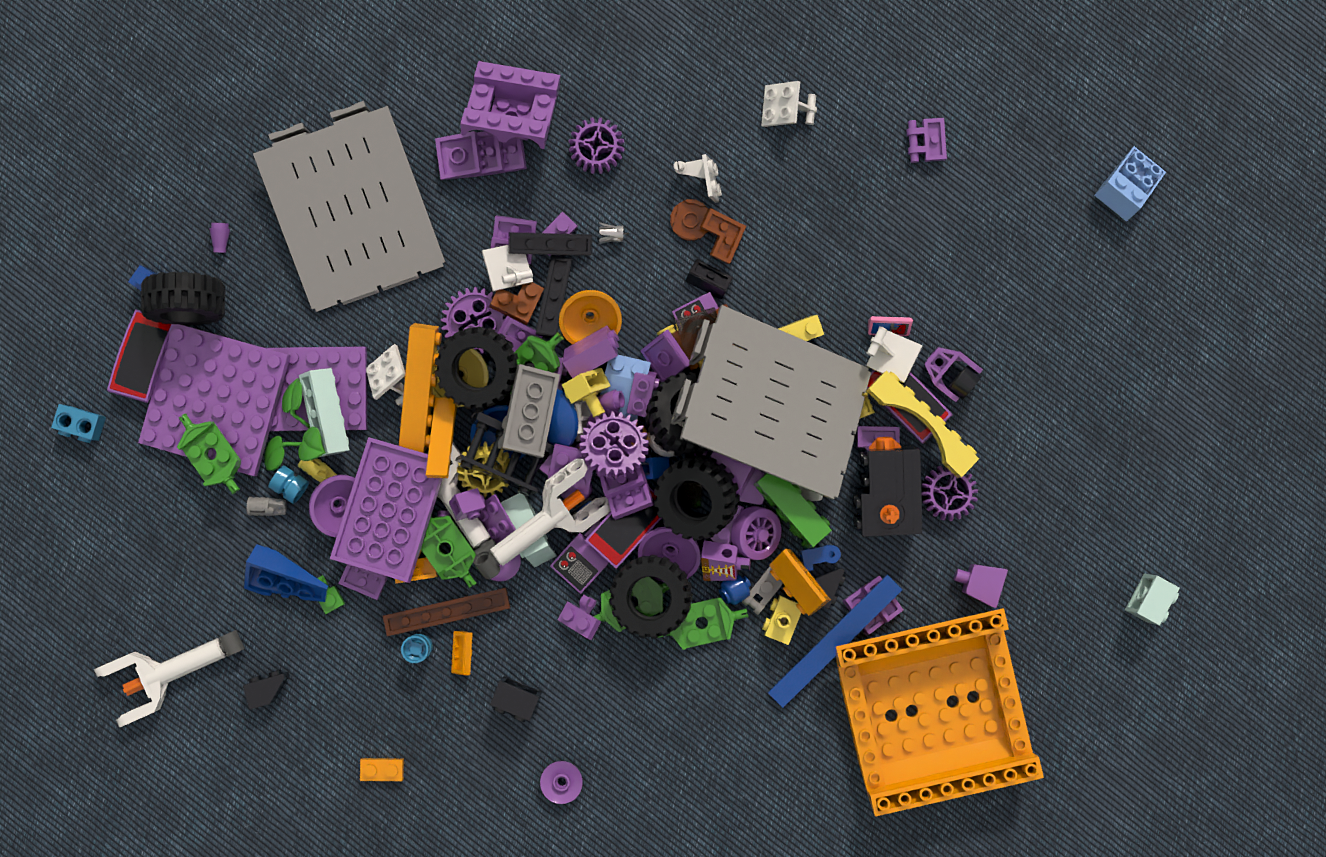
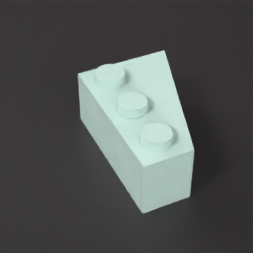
M519 493L501 502L516 530L536 515L527 496ZM546 534L520 553V556L522 558L525 557L534 567L543 564L557 555L551 549Z

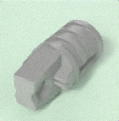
M248 497L247 500L248 516L285 515L287 511L286 500L271 497Z

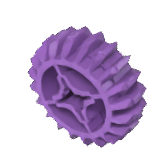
M590 118L591 124H587L586 120L582 121L584 127L582 128L580 125H577L576 129L579 133L572 131L571 136L575 139H569V144L573 145L569 148V152L574 153L571 156L572 160L578 159L576 162L577 167L584 164L583 171L585 172L591 167V174L595 173V168H598L599 174H602L603 167H606V170L609 172L611 170L609 164L611 163L616 167L617 162L614 159H622L619 153L624 152V147L620 146L624 144V139H618L622 136L621 131L615 132L617 126L613 125L610 127L609 120L603 124L602 118L598 119V123H595L594 118ZM595 131L592 138L582 140L586 134ZM602 132H605L612 138L614 145H610L609 142L602 140ZM598 139L600 146H598L595 154L592 145H595ZM580 147H584L591 152V160L582 155ZM612 151L607 158L598 161L602 153Z
M938 466V474L936 471L931 470L930 474L933 478L925 476L924 479L929 484L921 485L922 488H927V492H921V496H927L928 498L923 500L922 503H930L926 510L931 511L935 509L933 512L934 517L941 513L940 519L945 520L947 515L949 521H953L954 514L957 519H961L960 512L968 515L966 507L973 509L974 506L970 501H977L976 497H972V493H978L977 489L971 488V486L977 484L976 481H968L972 478V474L958 478L965 488V493L957 489V477L946 467L944 471L942 466ZM950 475V479L947 480L945 486H935L941 477ZM951 487V491L958 495L949 496L947 498L946 496L948 494H945V492L940 490L950 489ZM933 492L941 495L942 507L936 503ZM954 499H963L960 506L953 510H948L949 505L952 504Z

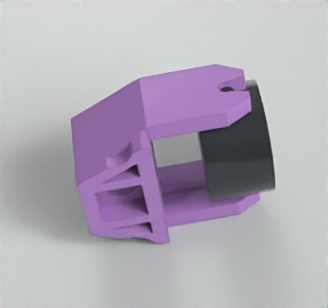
M937 347L924 363L933 384L955 402L959 398L963 400L982 377L980 373L983 369L960 351ZM937 358L943 359L941 365L935 364ZM960 361L968 364L947 388L942 381V376L952 363Z

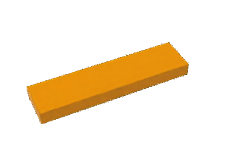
M435 397L426 468L427 478H448L457 409V405L453 403L454 400L452 398Z

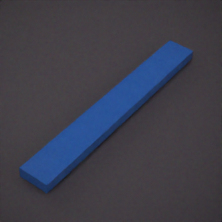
M887 574L768 691V694L783 708L836 656V646L848 644L902 591V588Z

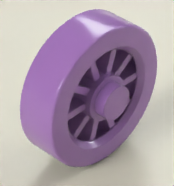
M759 506L748 507L737 516L733 523L731 531L732 544L738 547V554L752 560H763L769 557L779 544L781 523L778 516L769 509Z

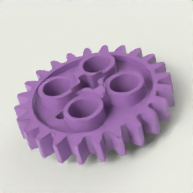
M474 287L473 293L466 288V294L464 295L458 291L459 298L456 299L451 296L453 303H446L449 310H442V313L447 315V318L441 319L442 322L447 324L442 327L443 331H448L445 335L446 339L458 332L460 327L472 323L473 317L479 319L477 321L478 325L470 324L464 329L484 327L486 321L492 320L494 321L493 329L498 333L505 320L503 317H506V315L489 307L494 293L490 292L486 295V289L484 288L479 293L477 287ZM476 303H484L485 306L482 312H475L474 306ZM459 312L466 313V319L463 322L456 321V315ZM488 312H491V313H492L491 315H489V316H487V317L481 318L482 316H484V315L487 314ZM474 348L475 350H480L482 355L485 352L484 349Z
M613 411L610 417L603 413L601 420L596 416L595 424L589 421L588 428H583L584 435H580V441L582 442L579 443V449L582 450L581 457H586L585 464L591 463V471L597 468L598 475L606 472V478L609 477L610 473H613L615 479H617L618 473H621L623 477H626V471L633 474L634 467L640 469V462H645L646 457L644 455H648V448L646 447L649 446V441L645 440L647 439V433H642L644 426L637 427V419L631 422V415L622 418V412L619 413L618 417H615ZM616 429L618 432L610 433L609 430ZM626 442H631V443H633L634 445L631 446V447H628V446L625 445V443H626ZM597 443H601L604 446L602 448H597L594 445ZM616 456L619 457L620 460L612 461L610 458Z

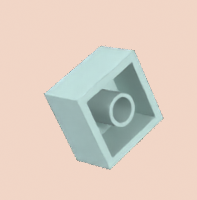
M1143 574L1125 611L1145 622L1160 626L1169 615L1168 609L1170 605L1174 604L1179 596V593H1177L1179 587L1157 575Z

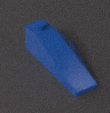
M256 544L246 561L244 589L266 596L276 593L281 594L283 598H289L290 595H294L302 600L326 601L328 585L276 550Z

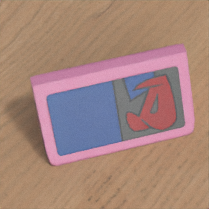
M872 316L868 319V334L876 335L879 327H883L887 331L899 336H909L913 319Z

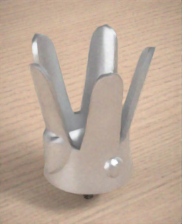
M599 222L600 225H603L599 227V233L609 236L600 238L599 244L612 241L623 242V235L630 234L623 233V225L612 226Z

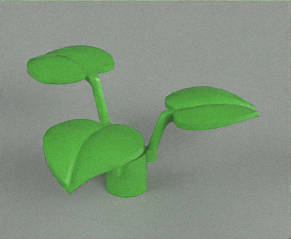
M300 378L294 380L284 392L282 409L285 413L290 412L291 416L309 429L303 435V442L282 443V437L275 436L272 438L265 450L264 461L266 470L274 471L281 465L284 458V447L300 446L298 454L302 461H310L326 453L322 446L319 429L317 427L310 428V424L295 413V410L299 409L302 401Z

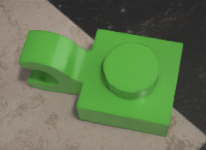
M323 575L317 578L328 585ZM328 585L326 601L319 602L325 614L345 604L336 585L331 588Z

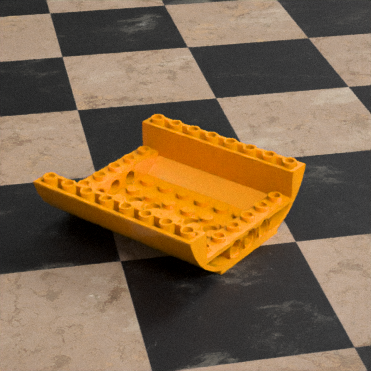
M1004 608L836 646V660L842 694L858 763L875 817L1044 778L1039 756L1032 751L1004 632V630H1009ZM970 691H976L978 694V699L975 702H969L967 699ZM952 695L956 696L957 704L954 707H949L947 705V698ZM909 705H915L917 708L914 716L906 714V708ZM891 709L895 710L896 718L893 721L886 720V712Z

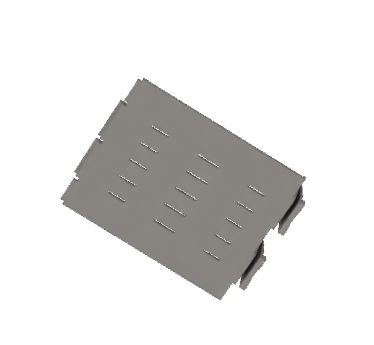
M364 101L358 102L348 108L330 112L331 118L335 122H333L334 125L310 133L303 123H299L286 130L268 134L270 140L274 142L272 144L273 147L253 153L311 309H315L316 312L337 305V300H341V303L345 305L379 293L378 286L380 285L383 291L413 281L420 278L418 275L419 271L424 274L444 267L445 259L388 106L371 112ZM363 138H365V140H366V142H367V145H368V148H369L370 153H368V150H367V148H366V145H365V142H364V139H363ZM345 144H347V146H348V148H349V151H350V154H351V156H352V159H350V156H349V153H348V151H347V148H346V145H345ZM328 150L330 151V154H331V157H332V159H333V162H334V165H335V166H333V164H332V162H331L330 156H329V154H328ZM310 157H312L317 172L314 170ZM292 163H294L299 178L296 176ZM380 182L382 183V186H383V188H384V191H385V194H386V196H387L388 202H386V199H385L384 193H383V191H382ZM362 189H364V191H365L366 197H367V199H368V202H369V205H370L371 208L368 207V204H367V202H366V199H365V196H364V194H363ZM344 195H346V197H347V200H348V202H349L350 208H351L352 213H353L352 215H351V212H350V210H349V207H348V204H347V202H346V199H345V196H344ZM326 201H328V203H329V205H330V208H331V211H332V213H333V216H334L335 221H333L332 215H331V213H330V210H329V207H328ZM309 208H311L317 227L314 224ZM398 231H400L402 240H403L404 245H405L404 247H403V245H402V242H401V239H400V237H399ZM380 237H382L387 253H385ZM363 243H364V245H365V248H366V250H367V253H368V256H369L370 259L367 258V255H366V253H365L364 247H363V245H362ZM345 250H346L347 253H348L349 259H350L351 264H352L351 266H350V263H349V261H348V258H347V255H346V253H345ZM327 256H329L334 272L331 269Z
M721 305L715 323L708 326L710 321L706 319L702 321V327L698 332L689 364L694 365L704 358L697 383L691 386V381L685 379L670 423L675 425L685 419L680 439L697 444L829 499L838 498L844 477L841 473L845 474L854 435L856 434L865 400L862 393H866L871 372L868 371L869 368Z

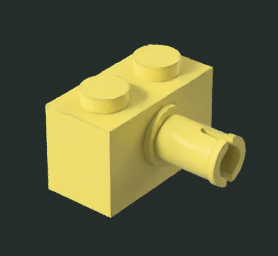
M602 368L581 373L562 384L565 396L570 400L571 404L582 400L583 402L585 401L593 418L605 413L597 395L611 387Z
M780 595L778 599L774 598L770 606V610H772L770 619L766 618L762 630H765L764 635L789 645L801 615L800 610L796 606L798 602Z

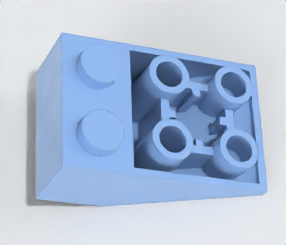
M1134 146L1094 196L1127 222L1141 209L1166 172Z

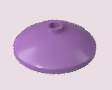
M349 475L329 477L322 481L313 491L309 501V514L313 524L322 533L331 537H337L355 481L354 477ZM336 500H339L338 506H334Z
M660 527L647 533L639 544L638 558L650 555L669 558V561L676 562L679 568L685 571L687 579L697 571L701 560V550L697 541L693 540V537L687 540L682 538V534L675 535L672 533L673 529L671 527ZM652 577V578H654V579H656V580H658V581H662V580L659 579V578Z

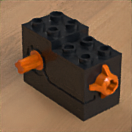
M877 437L870 446H863V452H860V464L864 467V473L860 474V481L864 488H856V494H853V506L857 510V515H853L854 527L863 537L922 534L920 449L913 444L900 445L892 437Z

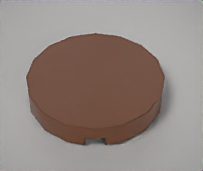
M687 199L674 207L671 213L670 224L673 232L679 238L685 241H696L708 233V231L700 228L708 210L705 204L698 200Z

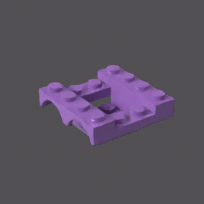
M478 61L468 106L465 108L461 120V135H466L471 130H484L487 134L494 135L500 142L507 143L511 138L527 141L531 139L541 149H545L560 88V75ZM494 93H495V99H494V102H493L492 110H491V112H489V111H490L491 104H492L493 96H494Z

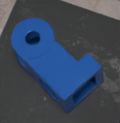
M834 545L799 550L801 562L808 571L813 570L812 564L822 562L836 563L841 557L839 548Z

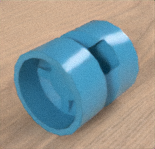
M283 465L272 477L268 487L277 494L283 493V498L294 504L306 491L309 481L300 475L294 476V471Z
M422 633L408 637L401 646L403 658L410 663L422 662L433 650L431 639Z

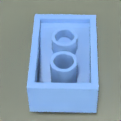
M618 355L607 362L605 375L611 387L600 392V395L615 389L622 391L625 405L618 411L622 412L625 418L631 415L630 421L632 422L636 419L638 420V415L627 413L634 374L636 372L648 374L651 362Z

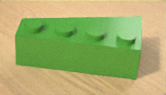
M768 473L753 484L770 506L773 507L775 505L777 507L775 511L780 519L790 523L789 530L792 534L800 539L802 538L803 542L800 544L804 549L814 547L832 531L829 527V521L824 516L817 514L815 505L810 500L803 498L801 495L802 491L797 485Z

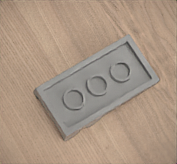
M521 364L517 365L508 413L502 422L504 432L498 441V448L537 458L544 457L560 374Z

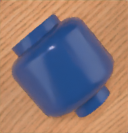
M738 574L736 580L721 582L720 596L725 603L737 605L750 596L749 588L751 583L747 577H741Z

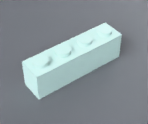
M332 369L311 370L300 374L299 378L310 428L317 427L319 429L322 446L326 452L322 456L348 451L349 440L345 432L344 418L341 414L340 399L337 395Z

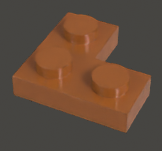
M708 208L700 228L718 236L710 256L730 264L746 226Z
M533 282L523 284L518 296L504 289L498 290L489 307L527 325L544 288Z

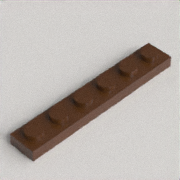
M505 587L383 615V621L387 636L501 611L509 609L511 606L507 588Z

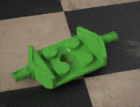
M558 332L549 341L532 335L528 336L527 340L514 352L517 353L519 358L517 359V365H525L527 361H531L535 368L554 373L560 367L555 346L564 338Z
M187 414L181 415L182 417H179V420L186 428V431L177 448L183 450L205 481L203 485L212 486L224 483L232 494L237 493L240 488L232 479H234V475L241 465V459L219 428L211 421L193 424ZM211 448H214L217 453L213 460L208 457V451Z
M451 515L431 517L421 546L422 552L442 580L460 577L464 579L469 588L472 587L476 582L470 575L469 569L476 556L474 550L451 519ZM443 542L449 543L451 546L450 553H442L439 548L440 544Z
M651 577L640 579L634 585L631 596H635L638 599V605L635 608L646 616H653L663 612V593L669 590L665 582L658 584ZM608 590L601 594L600 614L594 617L601 622L606 621L618 632H621L626 628L624 626L621 627L618 624V618L612 614L613 607L609 603L611 593Z
M721 597L692 603L685 620L675 631L673 630L668 635L673 636L683 650L724 639L728 640L731 638L734 621L736 619L748 618L747 609L731 611ZM699 617H705L708 621L707 626L703 629L698 628L695 624Z

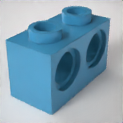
M59 404L51 428L58 430L57 434L71 437V434L78 436L77 440L90 443L91 440L99 441L106 417L72 406ZM70 416L71 424L67 427L65 420ZM90 422L91 430L87 433L85 425Z

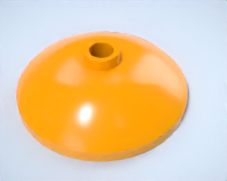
M585 290L578 292L568 298L560 310V330L565 339L572 345L605 326H608L610 330H614L617 335L621 329L622 316L618 304L609 295L600 291ZM588 312H592V313H593L592 316H587L586 314H587Z

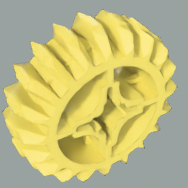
M485 441L483 446H479L474 460L482 458L478 462L485 464L494 442L491 446H488ZM503 449L500 450L496 460L500 464L495 462L493 469L505 473L510 461L508 451L503 452ZM458 463V480L462 481L463 488L468 487V491L478 488L479 492L483 493V496L486 498L487 493L491 492L494 495L495 490L502 493V486H509L497 479L489 481L492 477L485 476L474 469L472 471L460 467L461 463ZM473 477H479L482 481H479Z

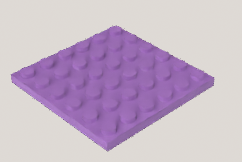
M171 324L169 338L138 443L187 457L183 450L177 448L186 431L179 417L187 414L193 424L214 422L241 459V465L237 472L257 476L291 355L184 325ZM211 448L208 451V457L211 460L215 459L217 455L216 450Z

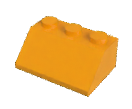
M785 549L769 564L772 568L770 573L777 581L781 580L785 585L783 590L790 598L794 597L797 600L798 604L796 606L803 615L807 613L808 616H811L831 600L792 550Z

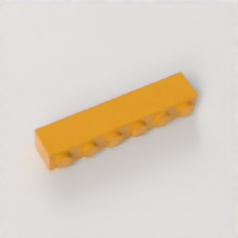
M414 323L410 326L399 446L424 453L430 444L431 435H429V427L432 428L433 420L431 407H434L436 397L433 394V387H436L438 377H435V366L437 365L434 364L435 358L439 356L437 345L440 346L442 333H439V326Z

